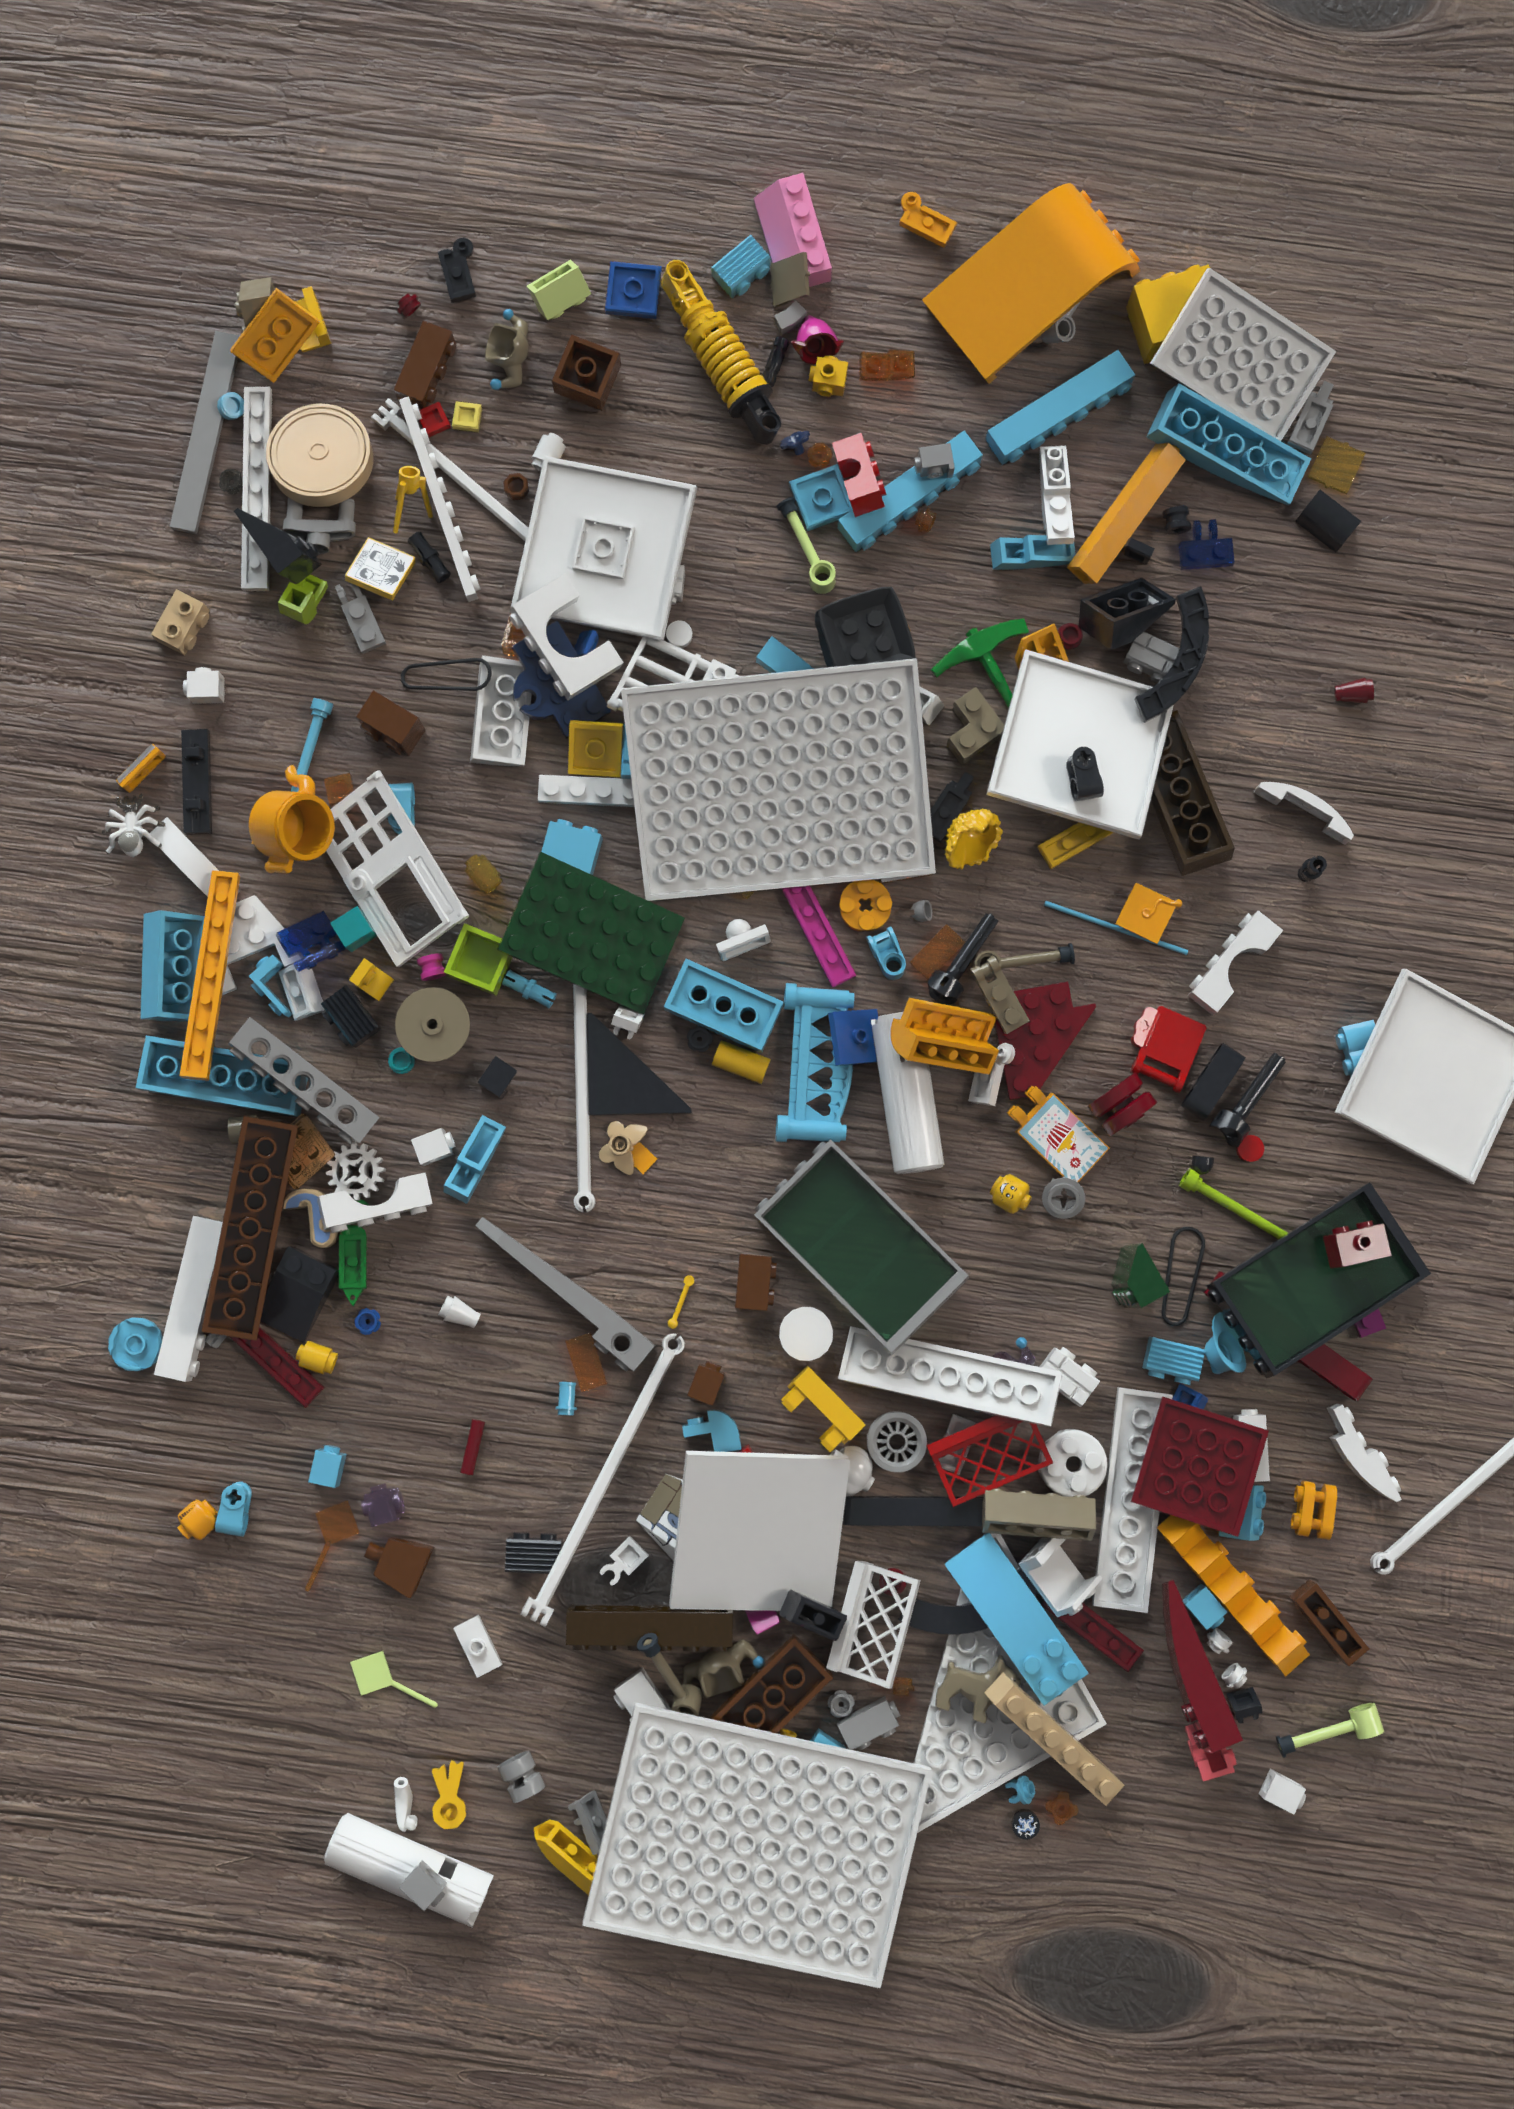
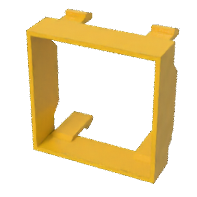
M808 1365L788 1385V1388L791 1390L781 1399V1403L792 1412L807 1397L833 1423L819 1437L820 1443L829 1452L841 1441L843 1444H846L865 1426L864 1422Z

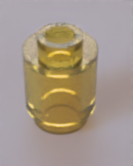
M475 854L466 861L465 865L467 867L464 872L480 891L484 890L486 894H489L502 883L503 880L500 878V872L484 854L481 856Z

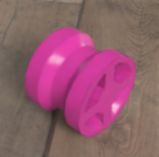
M442 953L430 954L417 959V964L422 969L420 975L422 981L435 980L446 976L444 973L445 968L442 965L444 959Z

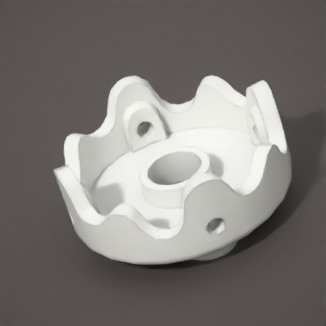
M1063 1429L1044 1442L1053 1464L1039 1469L1038 1472L1050 1490L1067 1497L1075 1495L1087 1496L1096 1491L1102 1484L1107 1472V1457L1104 1448L1092 1435L1081 1430ZM1040 1450L1037 1464L1046 1461L1042 1450ZM1071 1456L1078 1457L1081 1462L1080 1468L1075 1472H1070L1066 1468V1461Z

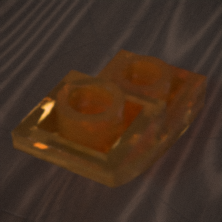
M890 349L887 353L861 352L859 355L860 380L892 381L914 378V351Z

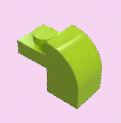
M313 575L307 576L299 584L289 582L278 601L280 613L303 624H309L317 614L316 607L326 592L328 583Z

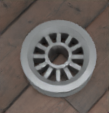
M891 1411L880 1415L871 1424L867 1433V1448L874 1462L881 1468L890 1472H905L914 1468L923 1459L927 1449V1436L923 1426L916 1418L905 1412ZM896 1421L895 1430H893L890 1422ZM900 1422L906 1423L902 1430L899 1431ZM885 1425H887L889 1433L882 1430ZM910 1426L913 1429V1431L905 1435V1432ZM879 1432L886 1436V1439L877 1438ZM894 1434H900L904 1438V1444L899 1449H893L889 1445V1440ZM916 1435V1441L908 1440V1438ZM877 1443H886V1445L880 1448L877 1447ZM908 1444L916 1445L915 1450L909 1448ZM889 1449L884 1457L880 1454V1452ZM904 1450H907L912 1455L909 1458H907L904 1453ZM892 1452H894V1461L888 1460ZM898 1453H901L903 1461H898Z

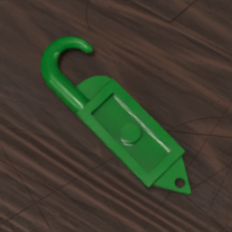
M360 1199V1201H357L360 1204L370 1206L366 1201ZM350 1224L347 1225L348 1230L341 1231L339 1235V1289L344 1291L351 1305L354 1306L363 1290L367 1289V1234L362 1227Z

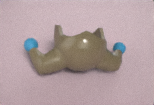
M506 309L503 312V318L510 320L514 327L495 323L489 334L485 349V360L493 365L502 367L507 375L503 380L497 378L491 380L490 386L494 390L521 386V364L525 361L529 351L527 341L528 324L526 321L515 316L511 309Z
M741 1639L735 1642L732 1647H728L725 1652L712 1651L700 1660L687 1663L683 1668V1684L691 1685L692 1679L697 1678L705 1697L715 1696L744 1685L740 1669V1663L744 1657L750 1658L753 1661L754 1667L758 1669L764 1666L765 1660L763 1657L758 1656L748 1641Z

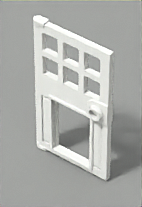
M380 770L370 775L366 782L331 808L334 822L339 819L349 837L339 845L332 839L326 852L396 967L402 966L456 924L462 923L469 917V914L461 904ZM377 789L387 807L375 816L365 797ZM358 804L368 822L356 831L346 812ZM392 814L402 833L390 841L380 823ZM373 829L383 847L371 856L361 838ZM353 844L364 859V862L354 870H352L342 854ZM407 865L442 920L441 924L412 946L408 943L376 890Z

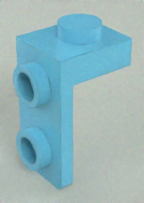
M274 955L266 956L256 964L257 969L249 975L254 981L251 986L261 997L265 994L272 1001L268 1005L278 1016L283 1013L289 1018L292 1015L291 1011L265 984L284 965Z

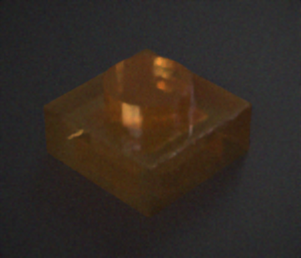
M350 773L324 778L328 801L331 806L337 805L354 791Z

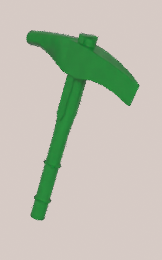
M1025 619L1006 621L980 631L977 628H972L965 634L967 638L947 653L931 669V672L938 678L952 667L980 660L992 683L1009 708L1013 694L991 653L1007 639L1029 633Z

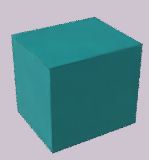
M358 906L330 923L345 948L350 952L355 951L377 937L370 922Z

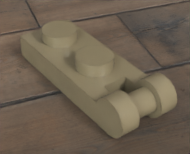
M992 956L986 960L987 963L980 967L975 966L971 968L970 972L992 1012L997 1017L996 1019L1005 1034H1008L1030 1020L1003 974L998 961ZM992 972L995 978L987 983L984 976Z

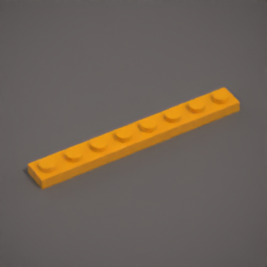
M212 870L180 1069L181 1078L209 1081L239 889V873Z

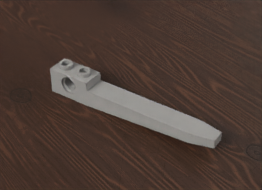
M482 1217L475 1225L599 1329L592 1336L596 1340L594 1345L604 1354L610 1351L616 1356L617 1359L614 1362L626 1372L629 1369L635 1371L656 1346L615 1311L490 1221ZM620 1335L626 1336L630 1341V1346L626 1351H620L615 1346V1340Z

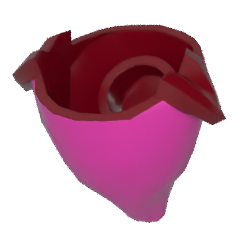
M809 315L804 318V323L797 334V341L793 340L790 343L805 363L816 364L817 357L823 358L824 356L836 355L844 341L837 339L834 331L826 322Z

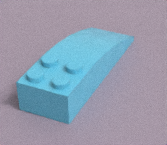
M1180 383L1167 392L1146 436L1157 444L1170 443L1178 447L1180 454L1187 461L1225 480L1286 505L1291 504L1311 461V458Z
M986 1533L944 1563L1044 1706L1089 1674L990 1533Z

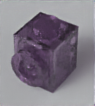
M386 1483L370 1487L371 1492L363 1495L364 1500L361 1501L364 1516H369L371 1527L399 1520L402 1518L401 1514L405 1513L404 1500L399 1487L394 1488L392 1486L387 1488Z

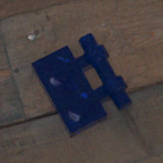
M324 911L287 927L276 934L288 958L297 954L301 958L294 962L297 972L306 968L310 970L317 966L316 963L327 958L331 960L337 957L338 953L346 949L341 940L334 944L329 941L337 933ZM319 944L322 948L321 950L313 954L308 951V949Z

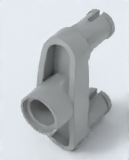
M288 497L287 516L283 520V531L296 538L301 537L303 540H306V543L310 542L319 554L328 553L330 542L347 540L355 536V501L347 499L339 503V515L336 521L302 520L303 504L295 502Z

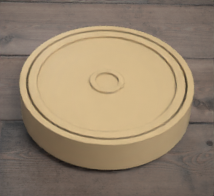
M311 404L291 411L275 425L266 446L267 464L277 487L293 501L307 506H331L351 498L365 485L373 467L372 445L364 425L348 410L331 404Z

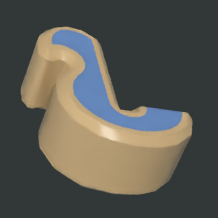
M299 1189L289 1193L283 1201L282 1210L308 1208L311 1243L320 1248H330L335 1245L339 1238V1232L332 1233L331 1229L324 1230L317 1202L319 1196L326 1194L314 1189Z

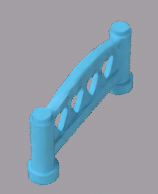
M796 983L785 984L784 1009L794 1010L788 1116L777 1115L776 1142H787V1139L826 1142L830 1139L833 1142L846 1140L847 1126L841 1125L840 1121L850 1091L853 1065L835 1066L833 1051L831 1052L833 1054V1061L825 1063L809 1050L825 1041L832 1042L831 1037L826 1036L811 1024L825 1017L830 1012L847 1011L848 1008L853 1009L854 993H849L848 990L797 987ZM824 1067H829L833 1073L829 1078L832 1086L830 1089H823L808 1078V1076ZM822 1094H828L831 1097V1102L828 1104L830 1113L827 1116H822L806 1103Z

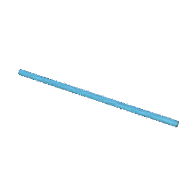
M1045 901L1044 906L1153 943L1120 926ZM1160 940L1156 944L1185 955L1188 953L1186 949Z

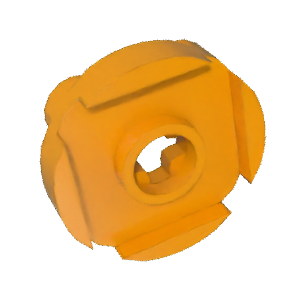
M854 881L841 894L839 905L841 917L853 930L861 932L877 930L889 919L892 899L888 890L878 881ZM869 899L872 910H864L862 912L859 909L861 907L859 901Z

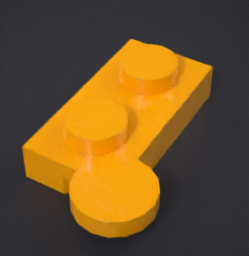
M905 193L901 199V207L905 212L900 219L899 226L945 248L956 228L957 222L926 206H921V198L917 193Z

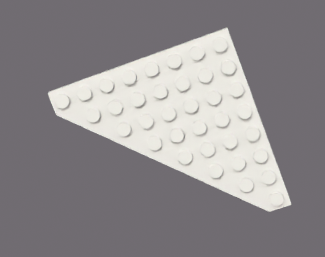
M990 1533L1017 1571L1019 1566L1001 1534ZM960 1589L956 1606L971 1603L963 1590ZM989 1628L967 1634H948L914 1759V1764L927 1766L932 1770L918 1832L1050 1757L1043 1748L994 1704L989 1706L986 1711L988 1716L986 1724L973 1720L974 1703L961 1693L950 1699L951 1706L949 1711L937 1708L935 1706L937 1689L943 1683L949 1662H953L955 1667L976 1673H985L994 1666L997 1657L1002 1655L1005 1664L1014 1670L1021 1679L1020 1688L1077 1740L1107 1724L1082 1679L1044 1706Z

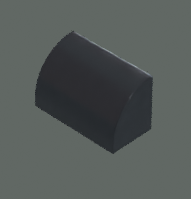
M1319 490L1295 522L1337 553L1360 524L1361 520L1322 490Z

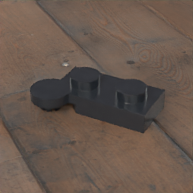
M468 238L457 239L453 244V250L437 251L451 303L476 297L466 260L474 251L473 244Z

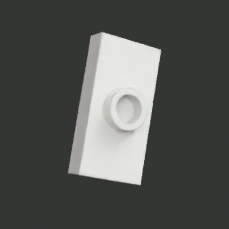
M479 1615L453 1628L477 1678L502 1665L501 1659Z

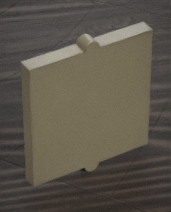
M801 252L771 264L772 283L770 287L772 288L774 307L810 296L808 278L810 272L808 271L806 252Z

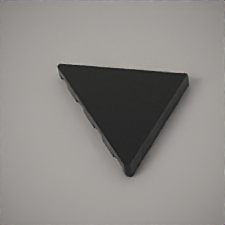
M588 1013L589 1115L692 1113V1109L600 1020L592 1013Z

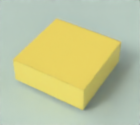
M456 401L452 428L455 430L479 432L482 413L481 404Z

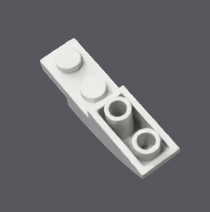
M1066 446L1040 447L1041 500L1047 545L1073 544L1074 529L1070 502L1071 486Z
M1334 1404L1328 1407L1327 1410L1339 1432L1329 1438L1343 1461L1358 1478L1380 1495L1395 1502L1402 1500L1398 1493L1401 1491L1399 1483L1395 1477H1390L1386 1469L1389 1464L1382 1452L1378 1453L1376 1449H1364L1367 1446L1366 1441L1360 1432H1356L1352 1424L1355 1420L1348 1407L1344 1408L1342 1404Z

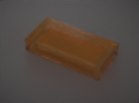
M946 924L910 961V964L928 980L933 972L940 970L966 942Z
M592 1333L566 1340L565 1342L581 1392L608 1384L597 1348L594 1345Z

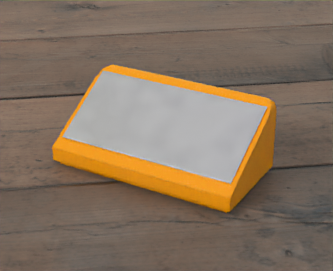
M151 744L116 779L117 783L128 793H131L166 758V755L154 744Z

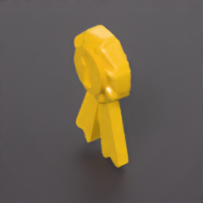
M451 1760L449 1779L445 1764L439 1769H432V1774L440 1794V1798L432 1808L433 1818L443 1829L459 1827L466 1817L465 1802L457 1796L464 1762L462 1761L457 1764Z

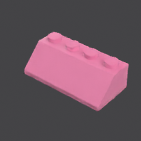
M800 173L778 179L754 198L772 263L801 252H806L808 271L810 272L808 277L809 287L830 282L832 267L804 174Z

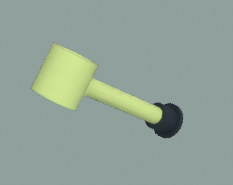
M795 497L784 499L776 508L782 512L784 518H788L811 565L809 571L810 586L816 593L826 594L835 586V568L830 562L819 559L797 515L798 509L795 505ZM820 573H825L829 578L826 581H819L816 579V576Z
M1365 1703L1349 1709L1350 1720L1295 1737H1291V1735L1282 1738L1279 1735L1276 1736L1282 1757L1286 1758V1754L1295 1752V1748L1351 1731H1355L1358 1739L1372 1738L1382 1734L1384 1729L1376 1704Z

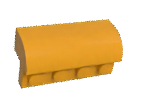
M909 998L901 1019L893 1018L891 1042L895 1051L908 1061L990 1075L999 1050L987 1041L997 1017L991 1013Z

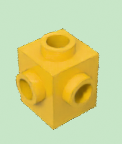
M833 356L817 357L816 366L811 365L809 381L813 382V391L825 397L832 395L843 397L848 362L840 361Z

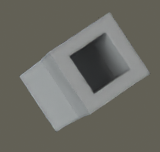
M794 301L786 310L774 315V323L781 336L796 329L807 316V310L797 301Z

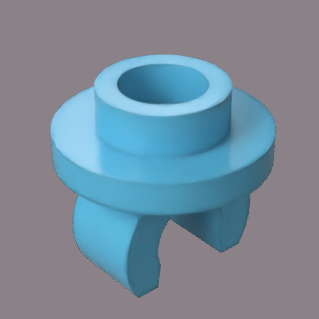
M1025 1775L1019 1776L1018 1779H1013L1005 1784L1006 1788L1012 1787L1017 1791V1795L1009 1798L1010 1803L1021 1801L1022 1804H1030L1035 1796L1034 1784Z

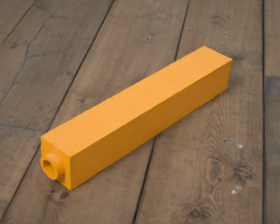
M1170 443L1155 444L1068 564L1067 568L1084 584L1098 583L1181 468L1186 459L1180 454L1178 447Z

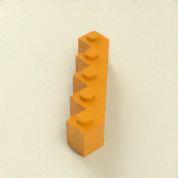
M1170 1515L1157 1527L1159 1532L1185 1560L1184 1562L1196 1576L1205 1583L1221 1605L1236 1619V1622L1247 1635L1262 1649L1261 1651L1286 1677L1310 1655L1304 1647L1307 1643L1296 1630L1291 1633L1278 1617L1281 1613L1270 1600L1265 1603L1252 1587L1255 1583L1244 1570L1239 1573L1226 1557L1229 1552L1219 1541L1214 1544L1201 1529L1200 1524Z

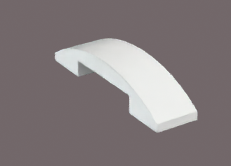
M1261 782L1254 790L1255 794L1274 805H1277L1285 798L1325 821L1327 824L1322 832L1344 845L1352 840L1354 836L1348 824L1336 810L1306 790L1276 782Z
M166 817L150 834L161 843L158 847L208 897L212 870H219Z

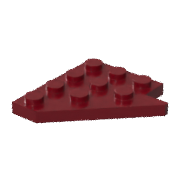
M1068 981L1013 991L1030 1021L1008 1034L1004 1033L997 1019L994 1023L998 1046L1002 1043H1008L1015 1049L1014 1059L1011 1063L1004 1065L1003 1069L1009 1100L1027 1097L1024 1093L1031 1086H1037L1041 1089L1096 1008L1095 1003L1073 1007Z

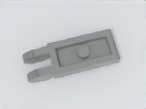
M350 583L357 598L348 602L346 593L339 584L335 586V589L361 653L364 654L385 645L386 642L360 587Z

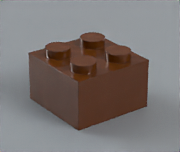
M571 334L552 379L554 393L602 411L621 367L620 353Z
M374 690L356 716L361 723L360 728L365 731L364 734L376 742L381 739L387 744L388 749L398 755H401L403 752L410 756L425 732V728L417 716Z

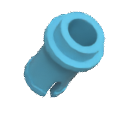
M559 1382V1402L555 1409H558V1415L574 1416V1410H577V1407H574L576 1383Z

